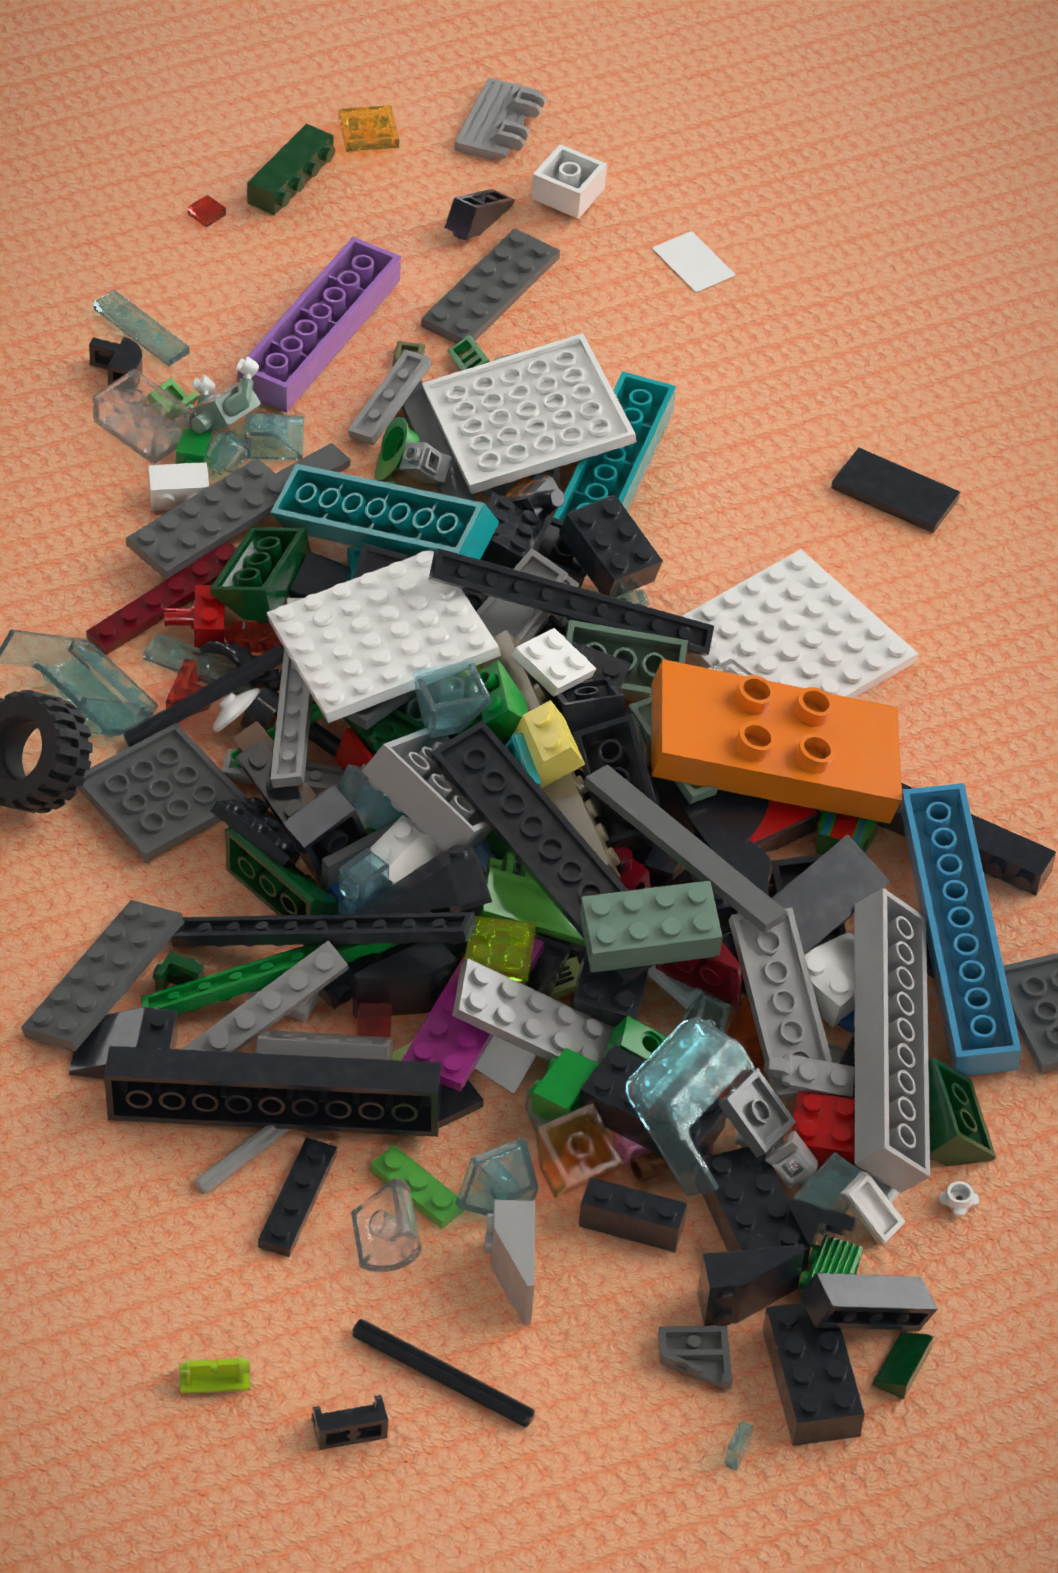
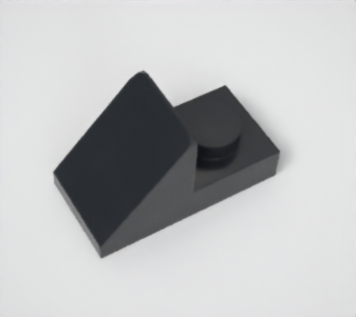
M791 1198L789 1202V1207L811 1248L816 1243L821 1223L827 1224L826 1231L845 1236L846 1230L850 1232L855 1230L857 1217L796 1198Z

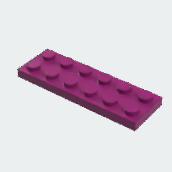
M485 920L401 1061L440 1062L441 1084L461 1092L494 1036L452 1016L461 964L470 959L524 985L544 950V942Z

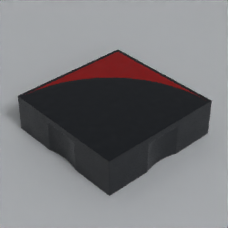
M654 777L663 810L720 857L748 840H751L758 848H762L766 852L780 849L812 833L822 814L819 809L723 790H717L716 795L689 804L673 780Z

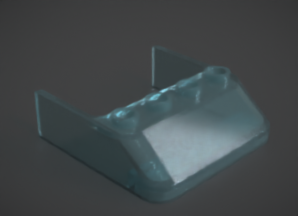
M11 629L0 647L1 664L26 666L39 670L41 672L40 676L45 681L54 684L60 690L59 694L63 698L77 706L76 710L80 711L84 716L85 722L83 724L88 725L90 733L103 734L107 737L120 736L127 730L152 717L158 707V704L101 650L84 639Z
M700 1017L684 1020L629 1077L626 1083V1094L630 1103L687 1196L714 1191L719 1187L689 1137L690 1126L728 1085L732 1090L748 1073L756 1069L743 1046L738 1041Z

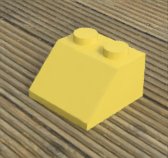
M551 700L522 716L514 733H523L541 781V789L585 765L565 718Z

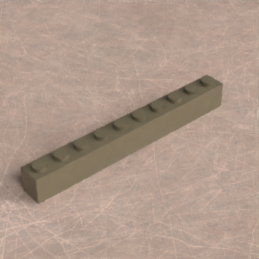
M508 630L494 636L493 638L499 646L501 656L482 663L483 667L485 668L497 660L501 662L525 698L528 712L544 704L543 701L547 699V696L540 683L535 684L534 677L511 656L514 649L523 644L518 637L514 640ZM573 771L543 787L542 790L591 848L618 879L621 878L616 867L620 864V861L613 848H608L605 843L610 840L604 826L601 823L597 824L595 820L599 813L592 800H587L584 795L589 791L584 786L582 777L580 775L576 777Z

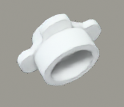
M957 1181L949 1185L947 1192L940 1194L939 1201L941 1204L949 1206L953 1210L954 1215L964 1216L967 1209L978 1205L979 1197L974 1193L969 1184Z

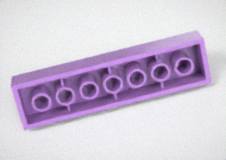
M352 237L247 356L257 362L259 366L257 373L251 380L254 381L253 390L260 402L286 413L400 282L401 256L355 237ZM237 370L238 382L240 378H243L244 374Z

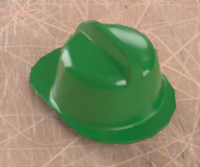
M396 417L392 420L383 435L381 451L375 468V477L379 481L385 480L395 469H399L407 442H420L417 433L408 428L407 421L403 417Z

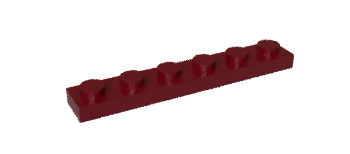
M228 542L220 545L86 631L87 639L105 656L164 619V607L181 608L194 600L195 585H213L236 549Z

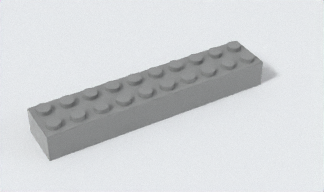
M882 888L855 904V1164L899 1193H902L930 1178L926 917Z

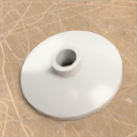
M255 688L237 696L232 692L226 695L219 702L222 710L218 714L212 730L218 732L235 720L249 707L260 693V690Z

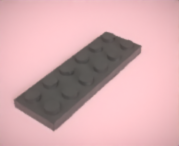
M514 228L421 318V327L456 344L468 335H471L474 341H476L560 258V250Z
M255 458L126 537V546L162 577L167 579L271 515L270 512L286 481L258 458Z
M130 900L22 1025L21 1029L24 1036L76 1051L184 924L182 914Z

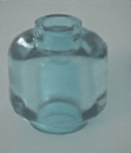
M229 430L227 433H217L206 452V457L210 460L208 466L221 475L224 471L228 473L236 471L248 456V450L245 448L247 443Z

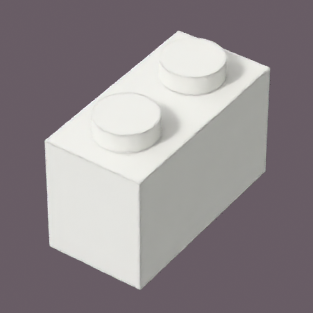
M207 462L148 465L151 511L172 510L209 487Z

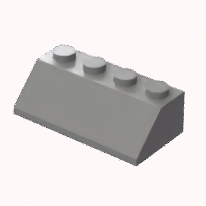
M266 1030L257 1038L256 1053L392 1060L395 1038Z

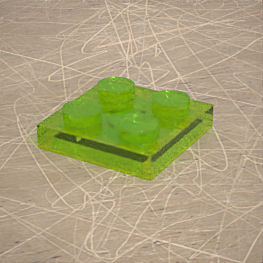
M475 916L477 924L468 939L465 961L470 959L515 981L528 982L536 935V923Z

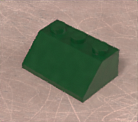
M934 1057L928 1060L930 1160L934 1159L946 1167L992 1161L996 1158L972 1080Z

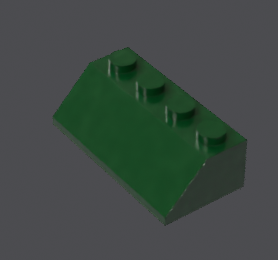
M251 527L211 586V595L243 620L260 623L268 622L267 612L277 609L284 604L308 551L311 552L306 528Z
M230 826L225 829L226 870L278 916L338 914L339 903L331 893H326L321 889L310 875H305L295 865L282 867Z

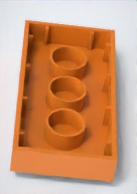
M662 659L652 681V777L703 787H718V790L890 824L902 802L898 707L831 694L816 687L801 688L767 681L757 675L742 676Z

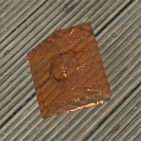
M593 1103L535 1129L540 1170L554 1198L588 1184L590 1177L599 1179L610 1174L623 1163Z

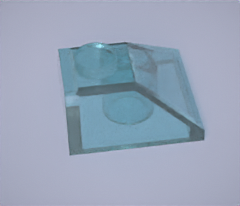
M247 413L245 419V458L303 459L304 416Z
M473 660L413 671L421 717L431 738L461 733L491 703V696Z
M520 1138L471 1158L455 1203L457 1207L487 1216V1213H494V1200L534 1201L539 1186L526 1140Z

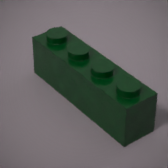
M306 123L247 182V203L272 215H276L282 207L288 205L290 199L297 192L303 190L305 184L312 177H315L327 162L329 163L333 159L335 154V148L333 147L334 135Z

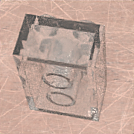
M136 369L131 370L93 396L94 422L153 465L177 449L183 428L193 429L191 421L195 418V411Z

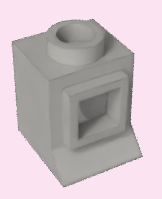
M407 442L399 469L419 483H445L452 456L440 453L426 442Z
M795 1130L789 1134L787 1143L778 1149L773 1145L767 1151L765 1160L774 1167L789 1188L795 1184L803 1187L815 1178L814 1172L817 1170L818 1160Z

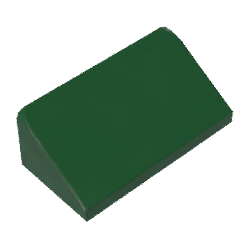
M901 1332L877 1374L873 1386L904 1400L931 1351L934 1336Z

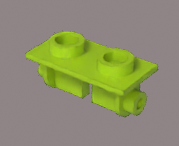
M238 1356L235 1359H218V1361H190V1359H186V1362L179 1363L180 1394L250 1390L249 1359H242V1356Z

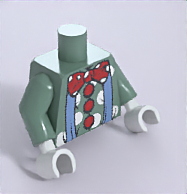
M246 357L245 360L243 358L240 359L236 369L244 374L243 378H240L238 383L214 393L212 392L215 388V383L205 374L202 381L198 378L193 380V388L200 393L197 398V405L191 409L193 417L191 426L195 432L202 434L205 431L214 432L227 427L261 404L253 390L254 381L251 380L259 369L257 362L249 357Z

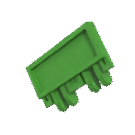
M506 852L503 861L492 857L488 859L485 880L492 902L480 906L479 916L585 947L583 937L535 880L531 879L530 874L524 867L520 866L519 875L513 874L515 857L512 853Z

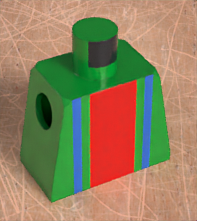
M821 810L816 852L819 855L825 854L848 834L865 853L878 832L879 821Z

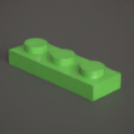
M395 1145L391 1146L370 1164V1171L440 1229L445 1228L465 1211L466 1202Z

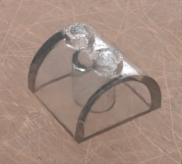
M397 1178L392 1179L351 1212L360 1268L373 1272L393 1271L409 1265L420 1255L422 1244L417 1228V1216L414 1210L411 1189L404 1181Z

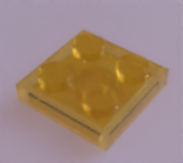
M391 105L338 109V119L346 152L399 148V136Z

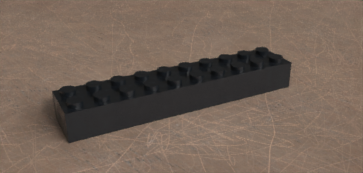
M109 1046L104 1072L108 1120L264 1128L265 1126L272 1125L275 1126V1129L438 1137L441 1112L440 1062Z

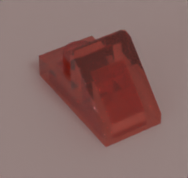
M184 659L166 699V708L205 687L200 685L201 675L197 674V661ZM211 704L201 709L200 711L194 713L193 715L208 710L211 707Z

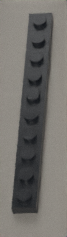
M440 548L434 550L429 580L580 622L688 640L687 651L703 656L709 655L714 625Z
M474 912L183 917L184 924L173 935L171 941L173 946H187L190 948L197 946L225 947L245 945L247 947L255 945L310 946L324 944L328 940L332 945H370L373 943L397 945L401 943L430 944L436 942L458 944L468 941L477 924Z

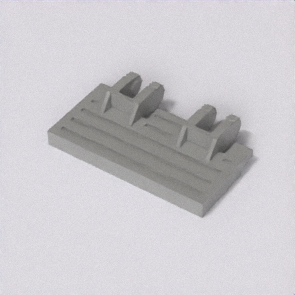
M488 78L455 141L454 150L494 160L495 157L506 159L509 149L521 150L525 145L524 140H527L530 135L529 129L523 125L526 117L538 118L542 111L541 107L543 108L547 101L545 95L541 94L537 89Z
M532 548L514 568V570L579 587V583L569 577L567 572ZM489 597L476 612L492 637L505 630H508L512 636L533 608ZM551 613L533 638L549 622V619L562 628L568 623L566 617Z

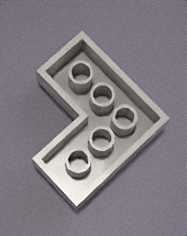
M433 725L383 744L362 772L368 777V782L372 787L382 791L391 800L390 802L396 810L405 813L413 821L414 827L419 832L428 835L436 843V848L441 853L447 852L449 848L461 844L466 846L472 845L473 849H475L492 829L431 758V752L451 740L437 725Z

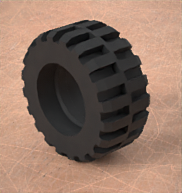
M32 690L8 693L4 696L5 699L0 698V805L31 813H48L52 809L57 810L66 804L65 800L70 801L77 794V787H82L86 780L84 777L86 770H90L91 761H89V753H93V745L88 739L91 736L89 727L83 724L85 718L80 711L76 710L75 705L62 698ZM38 728L42 740L41 754L35 768L26 776L22 764L23 749L28 737Z

